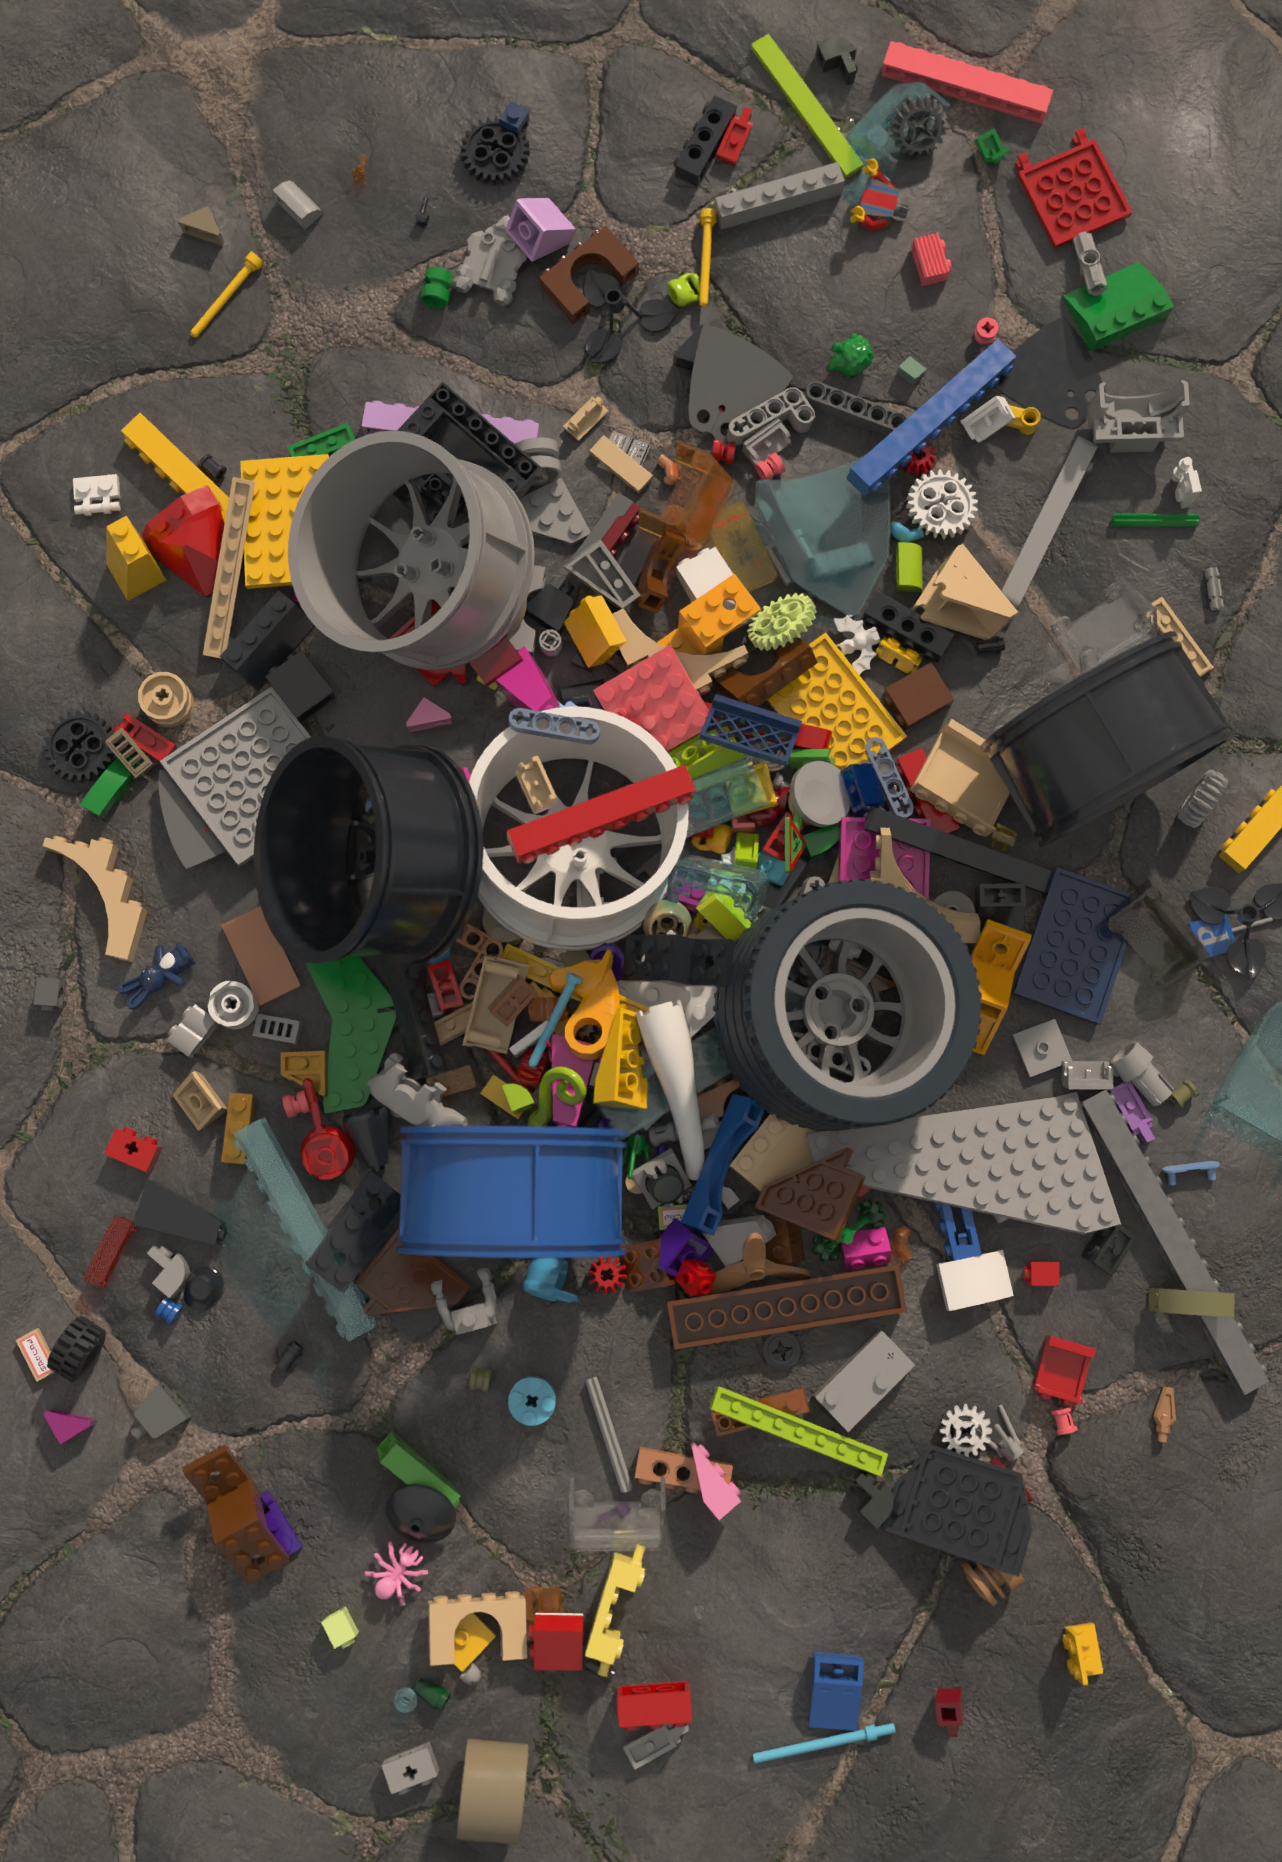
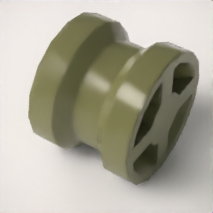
M473 1366L469 1390L481 1389L483 1392L488 1393L492 1369L479 1370L478 1367Z

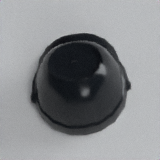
M201 1267L192 1274H189L184 1292L186 1304L196 1311H206L211 1308L223 1294V1277L216 1269L211 1267Z

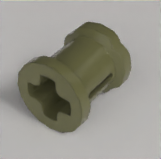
M1185 1079L1180 1087L1175 1091H1171L1172 1094L1169 1096V1099L1177 1108L1182 1109L1184 1103L1192 1097L1199 1096V1092L1189 1080Z

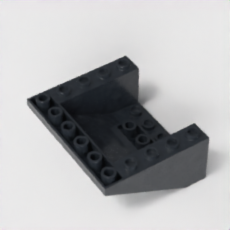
M443 381L397 430L428 438L442 446L456 459L474 463L491 471L514 491L520 501L542 471L540 465ZM430 473L414 478L430 524L435 520L450 494L454 480L453 475L450 473ZM404 484L392 495L414 513L408 487ZM462 491L456 517L451 528H456L469 522L468 509ZM469 542L465 544L462 548L468 549Z

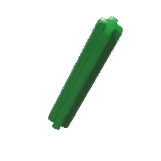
M1114 514L1112 516V526L1197 527L1200 522L1199 514Z

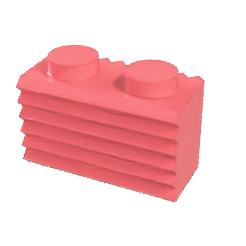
M938 233L914 238L911 251L922 286L947 281L949 273L952 271L950 260L946 259L944 255L946 252L944 240H940Z

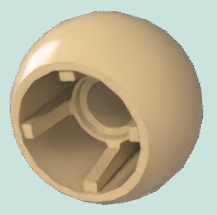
M661 900L649 908L642 923L645 935L667 934L672 930L676 935L687 937L691 933L692 919L686 907L675 900ZM666 917L672 919L670 923H663L661 920ZM657 920V924L653 927L654 921ZM677 921L679 923L682 922L679 929L677 928Z

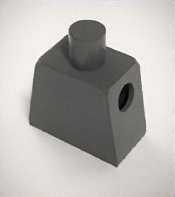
M163 1382L155 1386L134 1412V1416L139 1423L130 1431L138 1441L148 1433L153 1439H157L192 1416Z

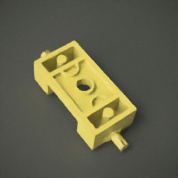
M636 1544L632 1558L614 1552L586 1645L585 1656L601 1661L598 1674L604 1677L608 1676L610 1664L613 1665L615 1658H620L623 1649V1639H620V1631L609 1628L612 1618V1610L609 1609L610 1605L616 1604L619 1587L635 1592L636 1586L641 1587L644 1579L645 1569L642 1568V1557L646 1547Z

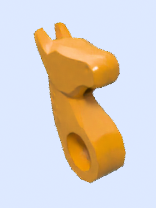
M607 949L601 960H585L555 969L548 978L551 989L555 992H563L568 981L566 979L568 972L583 978L580 985L576 984L572 993L582 1000L581 1004L565 1025L567 1045L572 1054L582 1060H596L603 1056L616 1010L620 1008L618 985L611 969L613 955L612 950ZM584 1025H596L602 1030L601 1038L593 1045H581L575 1039L577 1031Z

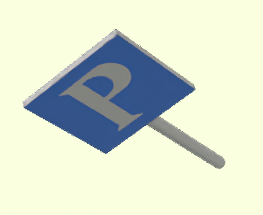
M1227 914L1224 915L1223 921L1219 924H1208L1202 920L1189 923L1201 960L1228 952L1230 946L1236 942L1233 933L1246 929V925L1231 929ZM1270 917L1255 921L1251 924V927L1271 922L1273 919Z

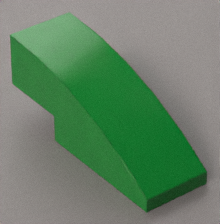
M128 757V758L126 759L127 762H129L130 760H132V758ZM117 758L96 781L80 805L104 819L115 801L119 802L134 776ZM137 762L132 767L135 770L141 764Z

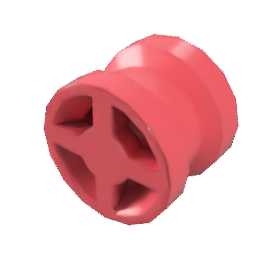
M988 317L978 322L974 332V338L977 343L989 345L994 341L998 332L997 322Z

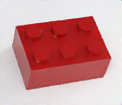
M689 1681L617 1686L619 1727H624V1730L633 1731L639 1729V1726L647 1725L650 1729H659L663 1727V1724L684 1727L687 1726L688 1722H692Z

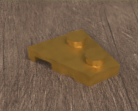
M327 1051L281 1052V1076L293 1080L299 1085H302L305 1078H310L314 1083L315 1092H318L320 1095H328Z

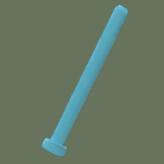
M568 972L566 975V979H568L566 986L529 1060V1066L533 1068L538 1065L546 1048V1041L550 1040L576 984L580 985L583 980L577 974Z

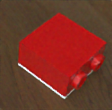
M535 1613L534 1625H530L529 1640H534V1644H530L529 1660H534V1670L582 1671L583 1614Z

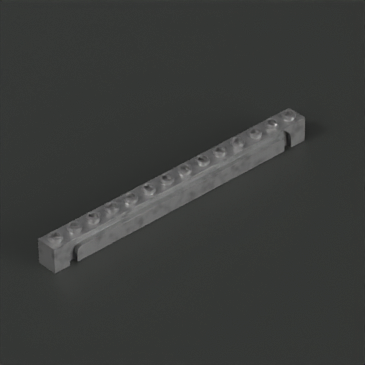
M1106 1089L1080 1102L1085 1118L1089 1121L1095 1137L1180 1290L1219 1292L1221 1287L1217 1280L1211 1278L1207 1271L1209 1266L1206 1260L1197 1253L1196 1249L1198 1247L1195 1240L1187 1235L1184 1229L1186 1228L1184 1220L1181 1216L1176 1215L1173 1210L1174 1203L1169 1195H1165L1161 1188L1163 1186L1161 1179L1157 1174H1153L1148 1156L1145 1153L1142 1154L1139 1149L1140 1142L1134 1133H1130L1127 1127L1129 1124L1127 1118L1123 1113H1119L1115 1106L1117 1101L1111 1092L1108 1093ZM1195 1315L1239 1394L1246 1395L1269 1382L1266 1376L1268 1371L1263 1363L1258 1362L1255 1357L1256 1350L1253 1344L1245 1339L1243 1335L1244 1328L1238 1320H1235L1234 1317Z

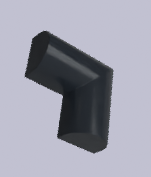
M600 679L561 687L563 704L565 705L571 701L578 707L586 706L604 710L593 691L603 685L604 680Z

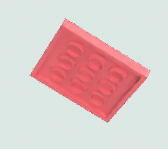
M671 645L593 690L605 711L614 714L620 712L626 719L632 717L666 751L700 733L709 714V710Z

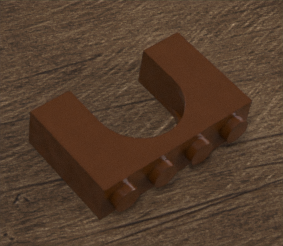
M607 226L601 230L597 229L587 241L579 243L574 248V251L569 255L562 256L556 265L551 269H545L539 277L540 288L572 324H575L590 312L589 301L571 280L574 272L579 267L590 263L600 264L607 268L622 286L639 273V262Z
M795 637L793 638V643L788 641L785 647L779 645L776 650L771 647V651L778 658V661L766 672L747 676L732 666L726 669L724 675L718 678L713 676V679L724 697L758 707L818 662L811 646L800 638Z

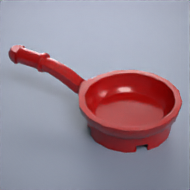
M305 1078L302 1085L305 1088L308 1098L307 1102L310 1105L314 1126L316 1127L302 1141L300 1147L301 1161L307 1172L322 1180L336 1179L344 1175L351 1168L355 1158L354 1144L350 1136L343 1130L333 1126L322 1125L321 1112L317 1101L318 1097L313 1086L314 1083L310 1078Z

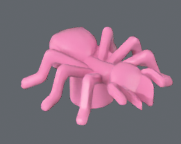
M390 1541L388 1542L389 1557L393 1566L385 1563L381 1556L375 1553L374 1557L378 1560L379 1565L387 1569V1571L382 1573L366 1571L365 1576L383 1577L376 1583V1596L380 1599H388L392 1597L396 1588L397 1596L400 1599L401 1605L404 1606L406 1602L401 1591L402 1582L409 1589H414L417 1592L421 1591V1588L411 1584L405 1578V1575L417 1577L427 1575L428 1571L406 1570V1567L411 1565L417 1566L423 1559L421 1556L414 1562L418 1556V1550L411 1554L414 1546L409 1547L403 1553L407 1546L406 1543L399 1550L400 1563H397L394 1556L393 1543Z

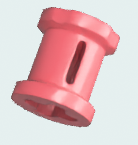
M1071 1406L1051 1410L1058 1428L1056 1430L1057 1435L1068 1434L1078 1430L1077 1426L1073 1424L1070 1413L1072 1410Z

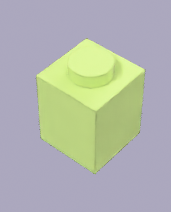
M346 1606L327 1616L321 1622L334 1649L340 1645L342 1648L355 1642L354 1637L359 1633Z

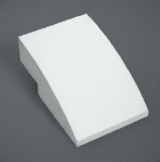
M1003 1250L936 1264L947 1311L1013 1296Z

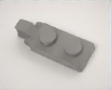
M663 1724L662 1728L651 1729L623 1745V1749L633 1769L635 1770L675 1748L681 1742L679 1736L688 1732L689 1726L687 1724L684 1727H674L673 1724Z

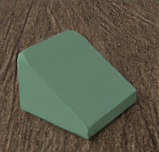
M909 356L898 367L896 374L914 386L927 368Z

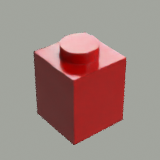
M1027 1262V1267L1023 1268L1024 1281H1027L1029 1286H1060L1059 1262Z

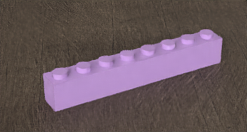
M381 401L366 402L362 421L364 435L383 431H397L419 406L412 408L400 403L388 405ZM481 414L514 444L525 439L538 438L540 435L539 423L533 420L517 421L510 417L493 418L490 415Z

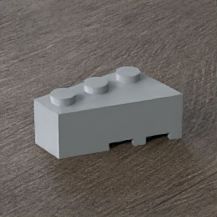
M601 540L594 542L562 567L597 594L602 595L604 599L618 609H623L640 596Z

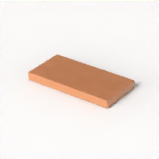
M261 906L221 925L257 998L259 1006H263L302 987L285 950L270 931Z

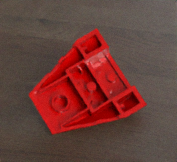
M208 485L180 496L146 524L141 535L153 557L206 598L213 594L225 525L221 513V504Z

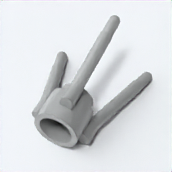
M999 1405V1410L1011 1437H1007L1001 1427L995 1424L996 1430L1003 1439L999 1443L1000 1448L992 1441L987 1444L996 1451L1000 1458L1005 1456L1007 1461L1011 1462L1023 1453V1449L1004 1407ZM976 1428V1432L979 1434V1437L981 1438L982 1432Z

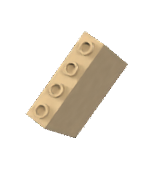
M951 719L942 727L910 791L915 793L919 799L933 804L937 810L952 816L956 822L970 827L977 835L986 837L995 831L996 827L993 825L1010 792L989 760V752L985 753L981 748L985 739Z

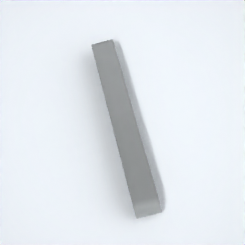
M1080 436L1077 437L1001 590L1016 610L1098 447L1097 444Z

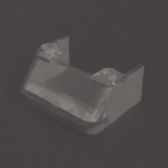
M660 1477V1491L655 1489L648 1490L642 1494L641 1501L594 1502V1496L588 1491H575L574 1478H569V1531L571 1548L577 1551H635L636 1544L646 1547L644 1551L662 1549L665 1546V1477Z

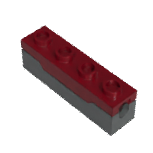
M618 493L572 559L598 540H601L611 555L615 557L619 544L623 545L630 535L628 533L632 526L636 527L642 518L641 506Z

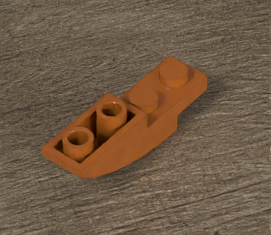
M804 1388L754 1400L792 1416L810 1411ZM716 1412L711 1413L717 1437L753 1428Z

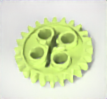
M795 593L792 597L787 594L785 599L779 597L777 602L771 601L769 607L764 606V611L757 614L758 617L751 619L753 623L748 625L750 628L747 630L748 637L755 648L759 647L760 650L765 648L768 651L771 647L776 650L779 645L785 647L786 642L793 643V638H800L801 632L808 631L806 627L811 626V620L816 619L814 615L817 613L816 607L809 596H804L803 593L799 596Z

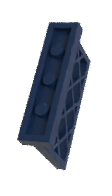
M716 694L701 730L699 740L786 767L797 741L802 721ZM715 718L721 719L723 721L717 722ZM736 725L743 726L744 728L739 729ZM730 726L733 731L725 733L722 727ZM715 729L719 735L707 734V731ZM758 731L765 733V735L760 736ZM751 732L755 738L747 740L743 734ZM737 736L741 742L736 743L729 738ZM779 738L787 740V742L782 743ZM773 739L776 745L768 746L765 741ZM759 743L762 749H755L751 745ZM781 750L785 757L777 756L773 752Z

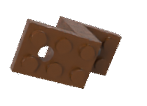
M226 1444L182 1467L185 1477L206 1502L214 1544L247 1585L290 1562L288 1553L267 1527L258 1486ZM215 1471L220 1472V1474L215 1476L210 1475ZM255 1555L261 1556L259 1558H253Z

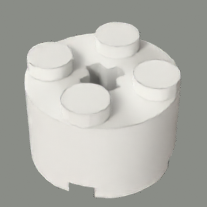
M225 981L218 984L211 991L208 1011L211 1017L224 1027L241 1029L251 1024L259 1012V1004L254 992L240 982ZM232 1001L236 1002V1008L234 1010L231 1008Z

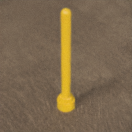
M705 208L700 211V223L703 226L699 297L701 307H706L708 304L712 227L717 222V212L711 208Z
M250 252L245 257V266L190 332L192 337H198L251 272H255V270L258 271L263 266V261L255 253Z

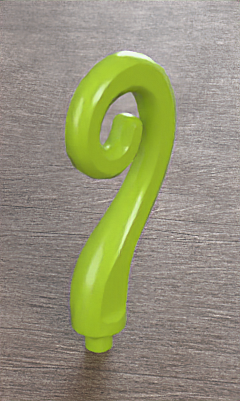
M555 1067L545 1073L539 1088V1107L529 1116L528 1127H545L552 1119L553 1083L558 1079L566 1080L560 1081L556 1087V1093L564 1103L572 1106L578 1105L584 1100L586 1087L582 1078L575 1071L567 1067ZM567 1081L573 1086L575 1095L568 1093Z

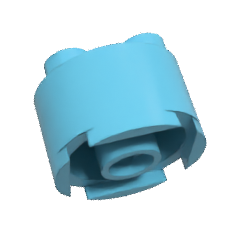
M526 1376L520 1379L513 1386L508 1397L510 1412L517 1421L527 1426L539 1425L545 1422L552 1415L556 1406V1392L553 1385L547 1379L540 1376ZM528 1395L538 1397L536 1401L537 1406L527 1403L529 1400Z

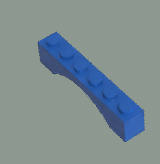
M732 1095L682 1217V1224L696 1231L712 1236L715 1235L723 1215L721 1205L722 1189L728 1167L741 1144L758 1128L765 1111L763 1107H759L756 1104L757 1101L745 1096Z

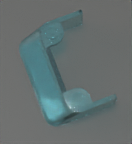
M922 82L899 83L891 86L848 132L847 142L855 153L865 162L869 159H875L878 163V169L889 181L894 177L897 160L882 148L888 139V134L884 127L891 121V117L897 115L895 109L901 110L903 108L901 103L907 104L909 97L916 101L918 95L922 97V100L927 95L931 101L936 99L938 105L941 104L943 106V112L948 114L950 104Z

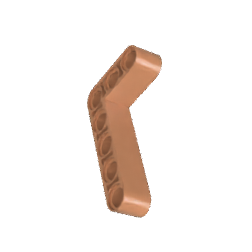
M467 923L455 942L477 954L459 987L462 997L471 1002L474 1001L475 994L468 996L464 990L468 985H475L477 989L480 976L476 974V969L478 966L483 965L484 957L489 947H499L500 951L496 955L497 957L502 956L504 949L499 941L492 939L489 935ZM471 935H478L480 937L476 945L468 943V938Z

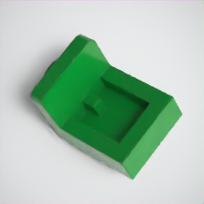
M995 128L974 139L984 164L988 162L996 164L1005 159L1004 154L1010 151L1009 147L1003 148Z

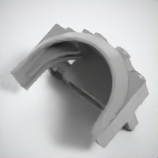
M1181 380L1169 390L1151 395L1132 397L1113 396L1104 393L1106 382L1099 384L1087 408L1088 428L1093 429L1094 443H1109L1110 453L1153 452L1160 441L1183 440V415L1190 406L1188 382Z

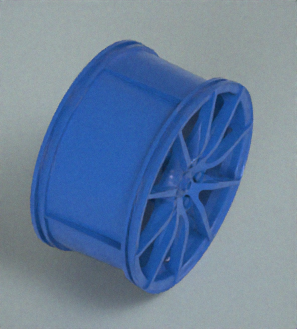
M513 1126L400 1127V1134H405V1139L400 1141V1145H402L400 1235H398V1241L402 1242V1246H397L396 1252L435 1256L517 1258L626 1255V1249L620 1248V1244L625 1243V1238L621 1237L622 1148H626V1143L622 1142V1137H628L627 1130Z

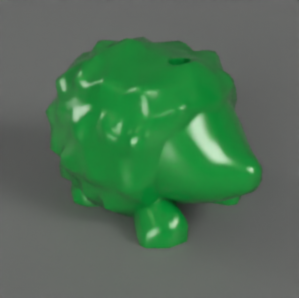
M853 334L842 343L837 342L831 347L832 352L835 353L830 356L831 361L828 368L832 371L844 373L846 377L854 378L872 364L875 356L872 346L861 335Z

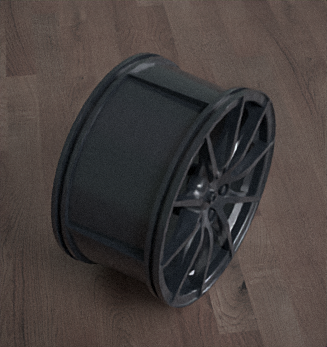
M1169 631L1146 640L1084 673L1017 715L982 743L981 748L983 752H989V760L1000 775L1033 831L1035 838L1041 837L1042 840L1038 842L1040 848L1069 835L1141 795L1205 757L1237 735L1235 730L1228 731L1231 725L1226 721L1183 650L1182 644L1175 642L1178 639L1175 631Z
M314 736L295 745L279 762L267 784L259 808L254 838V872L260 906L270 931L282 948L294 958L311 964L338 962L348 957L379 956L384 960L402 964H423L432 961L447 951L460 936L470 918L478 896L483 868L482 823L470 783L460 767L447 754L430 746L402 745L392 748L361 745L332 736ZM368 796L373 808L375 826L360 818ZM359 827L371 838L373 850H359L358 862L360 864H369V866L356 874L355 846ZM373 876L370 894L363 910L357 882Z

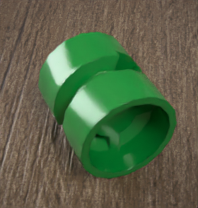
M441 267L427 268L424 276L425 285L422 287L420 296L421 302L433 308L447 307L450 296L448 289L452 286L453 274Z

